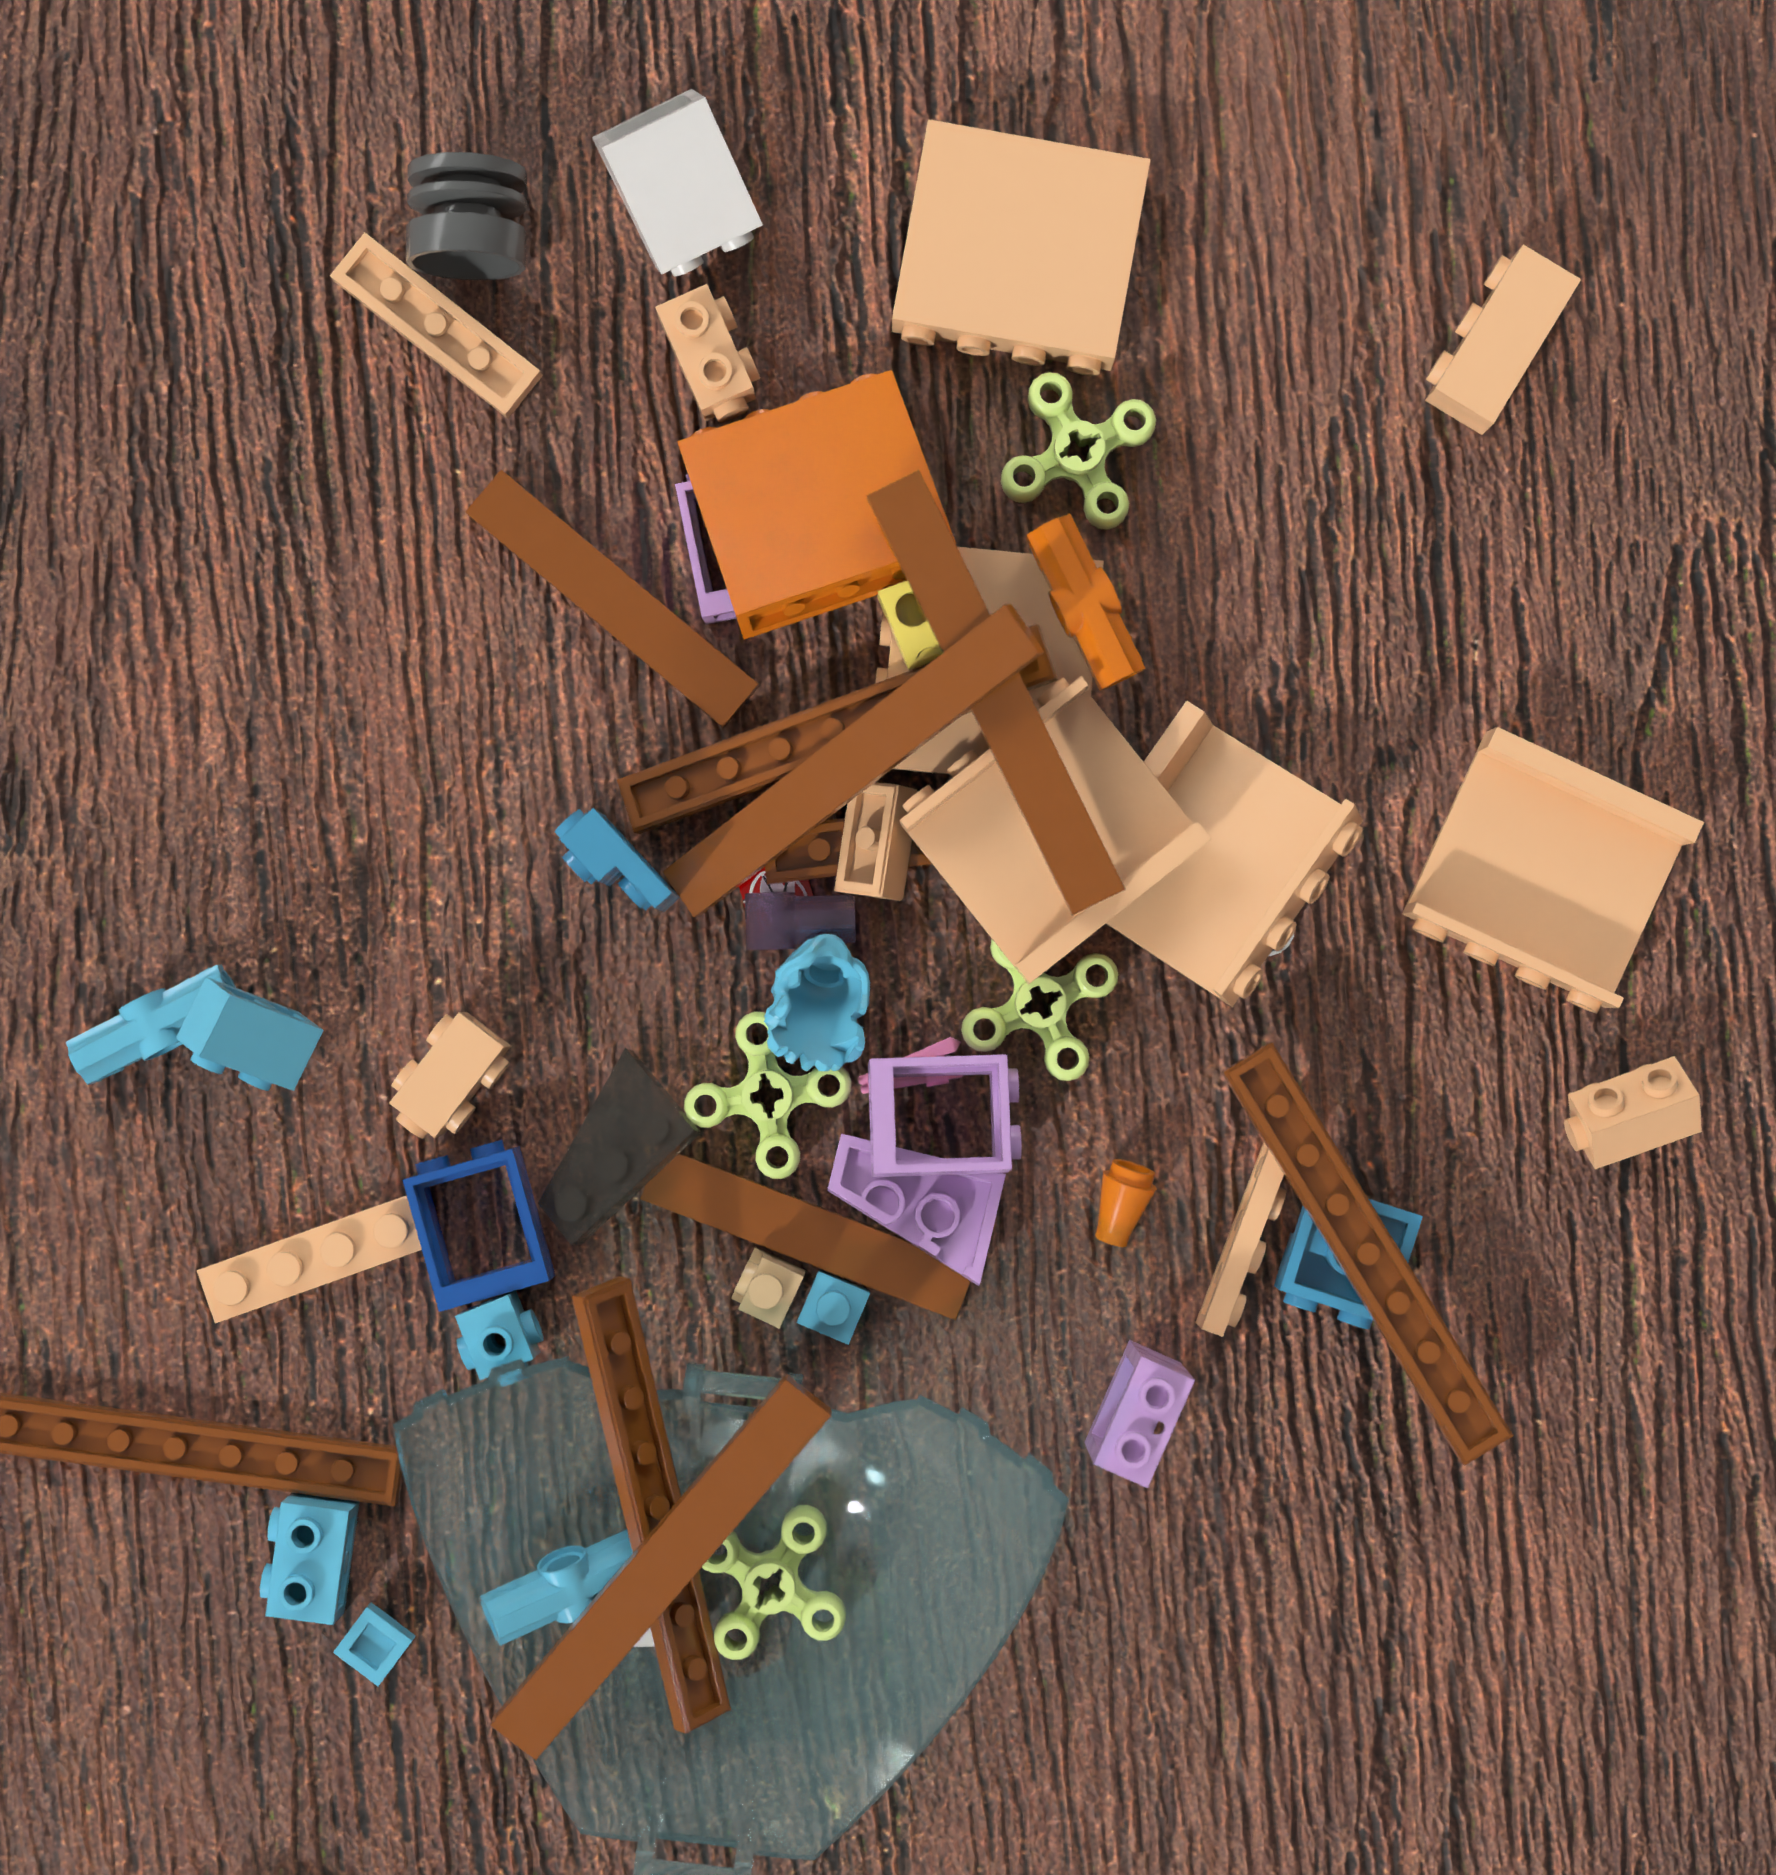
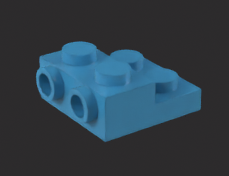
M592 808L588 813H583L581 809H578L555 830L561 842L569 849L562 856L563 860L584 882L588 881L592 885L597 880L600 883L611 886L624 875L625 877L618 885L640 909L643 908L645 911L653 906L655 909L665 912L680 898L613 823L595 808Z
M1369 1199L1408 1263L1423 1216ZM1302 1206L1294 1233L1290 1232L1274 1287L1286 1292L1283 1300L1284 1303L1315 1313L1318 1304L1321 1303L1339 1309L1338 1320L1370 1330L1373 1321L1372 1317L1306 1209Z

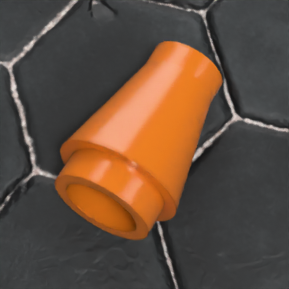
M1113 1159L1110 1169L1103 1171L1098 1227L1095 1233V1237L1098 1240L1113 1246L1127 1247L1131 1233L1157 1190V1187L1153 1185L1156 1174L1153 1170L1131 1161Z

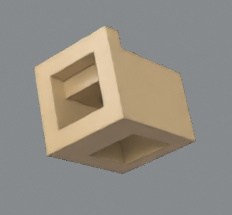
M755 1247L731 1299L741 1303L738 1310L780 1329L806 1270Z

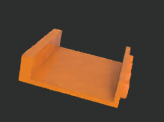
M892 370L880 374H864L855 378L850 384L826 392H810L800 397L796 402L772 410H756L742 420L718 428H702L694 432L690 437L677 441L744 640L876 596L878 591L907 581L867 500V495L918 470L956 544Z

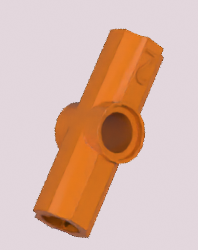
M1071 514L1057 517L1026 534L1025 538L1029 544L1028 547L1029 549L1031 548L1035 561L1051 590L1048 592L1054 612L1069 638L1074 637L1099 690L1102 691L1119 684L1143 671L1145 666L1142 662V657L1121 619L1122 608L1115 589L1102 567H1096Z

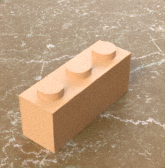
M1524 244L1511 260L1502 255L1484 282V285L1492 289L1483 306L1480 307L1472 303L1455 330V333L1463 337L1453 355L1444 350L1428 374L1426 380L1434 384L1425 401L1483 435L1498 418L1581 279Z

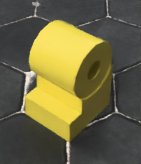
M904 581L878 591L877 598L889 622L908 670L928 664L941 655L942 651L908 582Z

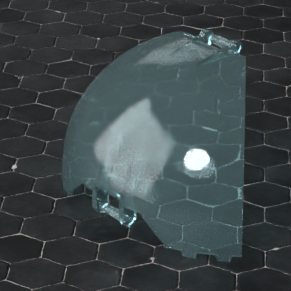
M569 1356L526 1367L523 1360L519 1359L491 1368L487 1380L447 1395L444 1389H441L415 1402L412 1414L393 1424L400 1466L426 1548L463 1633L501 1706L504 1705L573 1623H559L555 1620L500 1646L486 1620L480 1596L536 1571L538 1562L554 1550L572 1545L586 1548L627 1529L589 1367L569 1361ZM688 1362L683 1390H657L681 1496L757 1408L753 1406L705 1401V1393L764 1400L782 1378L706 1370V1364ZM787 1373L803 1386L804 1375ZM919 1394L918 1399L890 1402L851 1413L832 1409V1416L737 1525L734 1531L741 1545L747 1550L754 1553L772 1550L780 1541L783 1519L792 1508L798 1505H810L817 1508L826 1520L827 1534L823 1544L816 1551L803 1557L798 1567V1575L808 1589L816 1592H832L843 1601L846 1608V1622L843 1630L835 1638L819 1641L811 1638L804 1631L801 1621L794 1614L786 1611L769 1614L760 1625L759 1642L750 1656L741 1660H731L724 1657L718 1651L731 1710L687 1734L674 1730L655 1647H633L537 1760L533 1759V1761L580 1834L638 1842L633 1875H752L755 1855L815 1860L841 1837L927 1748L963 1704L995 1660L1022 1617L1045 1573L1060 1536L1069 1498L1054 1485L1053 1472L1030 1453L1025 1458L1021 1457L990 1434L988 1422L962 1406L957 1414ZM806 1522L798 1523L794 1527L795 1531L802 1536H808L814 1532L813 1527ZM721 1544L713 1554L722 1555L726 1553V1546ZM701 1567L699 1574L714 1634L718 1620L725 1613L735 1610L740 1604L742 1588L739 1581L732 1575L725 1572L711 1573ZM780 1568L776 1573H772L768 1579H761L759 1592L761 1596L765 1591H769L773 1585L779 1586L782 1571ZM825 1609L818 1610L813 1614L821 1622H827L833 1618V1614ZM732 1629L727 1632L728 1636L735 1641H741L746 1638L745 1633L739 1629ZM658 1839L737 1848L734 1868L655 1859Z

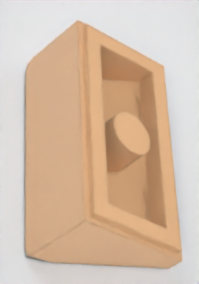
M875 782L847 803L834 891L895 901L903 899L912 838L900 824V819L908 814L902 805L918 792L916 789L897 784Z

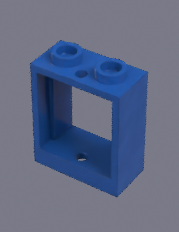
M503 1140L470 1148L472 1160L451 1165L448 1155L415 1164L418 1175L403 1179L439 1312L544 1283L556 1276L520 1146L505 1150ZM505 1165L531 1259L455 1281L430 1186Z

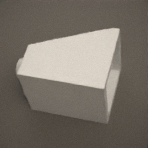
M693 89L592 137L655 267L661 274L670 270L674 277L688 273L704 263L701 255L719 246L722 247L724 252L739 248L754 238L752 230L763 225L706 98Z

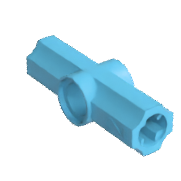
M215 965L192 978H187L184 982L168 990L165 988L155 990L124 1005L119 1009V1015L66 1041L68 1056L76 1072L81 1075L87 1085L94 1084L122 1071L125 1067L141 1059L144 1061L151 1060L181 1046L182 1043L176 1039V1036L205 977L236 988L232 978L226 973L222 965Z
M627 1529L586 1548L572 1545L554 1550L538 1562L536 1571L481 1595L483 1612L499 1645L506 1644L555 1620L559 1623H573L632 1555Z

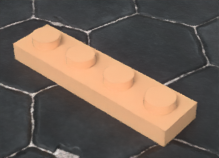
M365 232L330 275L335 283L508 419L543 376L538 368Z
M1265 1142L1262 1144L1195 1322L1201 1329L1221 1337L1224 1336L1227 1325L1236 1327L1241 1318L1247 1296L1241 1294L1240 1290L1247 1272L1256 1274L1266 1250V1242L1261 1241L1260 1237L1267 1219L1275 1221L1279 1216L1286 1197V1189L1280 1188L1284 1174Z
M405 1195L196 1271L214 1322L218 1323L422 1249L408 1198Z

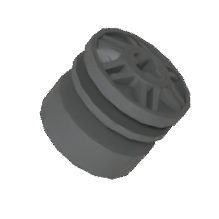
M472 152L427 154L413 159L408 164L407 180L413 188L407 193V203L412 210L423 215L411 219L406 225V263L410 268L423 274L458 280L505 279L520 275L526 269V231L524 226L510 220L521 216L527 211V201L525 196L521 194L527 188V172L525 167L513 160Z

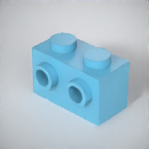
M205 977L176 1039L193 1052L190 1060L206 1070L222 1074L225 1067L240 1072L238 1078L259 1089L269 1091L272 1084H276L294 1091L324 1030L298 1011Z
M292 1493L281 1502L280 1507L273 1508L268 1525V1541L275 1542L273 1563H266L260 1583V1597L268 1599L265 1616L334 1625L344 1614L359 1509L358 1501Z

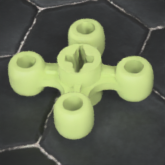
M1048 372L1041 374L1033 380L1029 387L1027 400L1035 416L1045 420L1050 426L1052 432L1051 444L1041 455L1033 457L1021 455L1007 462L1001 475L1002 489L1008 498L1013 501L1026 503L1037 498L1045 485L1050 481L1066 478L1076 482L1083 490L1085 497L1084 512L1091 525L1106 530L1115 528L1124 521L1129 510V500L1123 488L1112 483L1107 477L1104 468L1105 459L1117 447H1137L1147 442L1155 430V413L1149 404L1144 401L1131 399L1121 403L1115 409L1112 416L1103 423L1092 424L1088 421H1082L1074 413L1072 407L1073 391L1068 380L1058 373ZM1045 390H1053L1059 395L1060 400L1055 403H1047L1041 398L1040 393ZM1129 416L1136 417L1142 422L1143 427L1139 430H1131L1125 425L1124 419ZM1074 440L1079 447L1092 446L1089 449L1085 462H1082L1077 455L1069 458L1065 456L1068 452L1070 441ZM1018 472H1026L1033 478V483L1026 487L1016 484L1013 476ZM1103 498L1110 499L1115 504L1116 511L1109 514L1101 512L1097 506V501Z
M991 939L990 950L992 957L1012 975L1014 982L1013 994L1009 1001L1000 1007H980L969 1012L962 1022L961 1032L964 1041L976 1051L988 1052L1000 1046L1006 1035L1013 1030L1020 1028L1031 1029L1038 1033L1044 1042V1062L1049 1073L1059 1080L1071 1081L1078 1079L1088 1068L1090 1057L1084 1043L1075 1038L1068 1030L1066 1024L1067 1011L1071 1004L1080 998H1100L1112 992L1118 982L1117 966L1106 955L1093 953L1081 958L1074 969L1067 975L1054 977L1043 973L1028 985ZM1092 965L1102 967L1105 972L1104 982L1097 987L1089 984L1086 979V971ZM1037 986L1041 993H1059V996L1054 998L1055 1001L1048 1005L1050 1015L1046 1018H1042L1038 1012H1024L1022 1014L1020 1012V1009L1025 1007L1024 1004L1032 999L1029 990ZM979 1019H988L994 1025V1034L988 1040H979L974 1035L973 1028ZM1063 1048H1071L1076 1053V1063L1069 1069H1062L1057 1063V1055Z
M751 1012L739 1020L735 1034L738 1046L746 1053L749 1061L748 1073L745 1079L739 1085L731 1088L720 1087L713 1083H701L694 1086L686 1095L684 1110L687 1118L693 1124L704 1128L716 1126L726 1117L734 1114L750 1117L758 1125L760 1131V1143L757 1147L755 1158L758 1169L765 1176L772 1179H783L790 1176L800 1163L799 1147L790 1137L787 1129V1119L791 1111L803 1103H816L822 1107L841 1105L851 1092L852 1081L849 1073L843 1067L837 1071L830 1069L825 1072L818 1071L815 1067L810 1073L803 1076H792L784 1072L777 1063L776 1055L768 1048L767 1040L761 1045H756L749 1040L748 1030L751 1025L761 1023L767 1030L769 1029L764 1022L766 1019L764 1018L765 1012ZM763 1073H766L767 1079H770L772 1088H782L784 1093L783 1098L775 1101V1110L772 1112L773 1116L771 1117L769 1111H766L764 1102H754L753 1092L761 1089V1080L764 1079ZM831 1074L837 1077L840 1082V1089L836 1094L825 1095L820 1091L819 1080L822 1076ZM701 1095H710L715 1099L717 1107L714 1114L709 1116L699 1112L697 1101ZM775 1146L784 1148L788 1153V1162L783 1166L772 1165L768 1159L770 1148Z
M798 1505L792 1508L783 1519L779 1543L772 1550H766L761 1553L747 1550L741 1545L736 1532L733 1530L722 1543L726 1546L727 1552L722 1555L713 1554L702 1566L704 1570L711 1573L725 1572L732 1575L739 1581L742 1588L740 1604L735 1610L725 1613L718 1620L714 1630L715 1646L724 1657L731 1660H741L750 1656L759 1642V1628L762 1621L769 1614H777L781 1611L794 1614L801 1621L804 1631L811 1638L819 1641L835 1638L843 1630L846 1622V1608L843 1601L832 1592H816L808 1589L798 1575V1567L803 1557L816 1551L823 1544L827 1534L826 1520L817 1508L810 1505ZM806 1522L813 1527L814 1532L808 1536H802L795 1531L794 1527L798 1523ZM780 1568L782 1571L779 1586L773 1585L769 1591H765L761 1596L759 1594L761 1579H768L772 1573H776ZM825 1609L833 1614V1618L827 1622H821L813 1614L818 1610ZM732 1629H739L745 1633L746 1638L741 1641H735L728 1636L727 1632Z

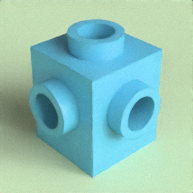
M516 1290L465 1309L455 1316L462 1333V1337L456 1339L459 1354L468 1370L476 1369L480 1380L496 1375L498 1383H503L530 1371L527 1361L534 1359L540 1353L537 1343L543 1341L544 1337L534 1311L530 1309L524 1312ZM494 1333L504 1337L506 1346H501L496 1342Z

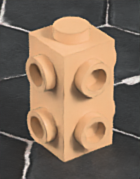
M705 284L656 306L659 320L704 421L706 422L716 417L718 422H726L745 413L749 409L747 403L756 399L752 382L759 380L760 376L748 348L737 351L729 331L738 327L725 297L722 296L714 300L708 285Z
M458 1012L454 1019L446 1014L427 1037L426 1041L432 1047L419 1064L413 1059L409 1061L391 1085L398 1091L389 1102V1104L400 1111L396 1120L419 1138L423 1139L427 1133L434 1138L444 1135L447 1130L456 1134L476 1108L469 1103L482 1084L490 1089L510 1064L503 1056L510 1049L511 1045L468 1012Z
M1675 1056L1654 1064L1643 1065L1634 1071L1600 1083L1589 1084L1583 1089L1568 1094L1570 1118L1564 1120L1567 1137L1576 1152L1584 1150L1594 1169L1702 1132L1700 1095Z

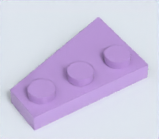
M841 1134L827 1191L979 1286L1006 1174L872 1177L870 1140ZM896 1147V1160L942 1159Z

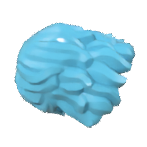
M832 934L815 936L806 940L775 971V981L771 988L774 1002L767 1008L764 1016L766 1018L764 1022L769 1028L767 1032L769 1035L767 1045L777 1057L784 1055L786 1062L793 1064L800 1058L801 1068L805 1071H809L813 1066L818 1071L825 1072L830 1069L837 1071L845 1063L858 1059L864 1050L863 1027L857 1023V1018L864 1015L869 1006L870 980L865 965L857 958L851 956L849 949L842 939Z

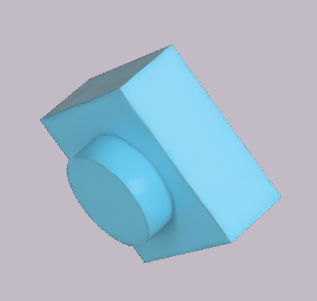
M819 1269L797 1323L849 1345L870 1295V1290Z
M371 1602L333 1653L375 1685L379 1686L416 1635Z

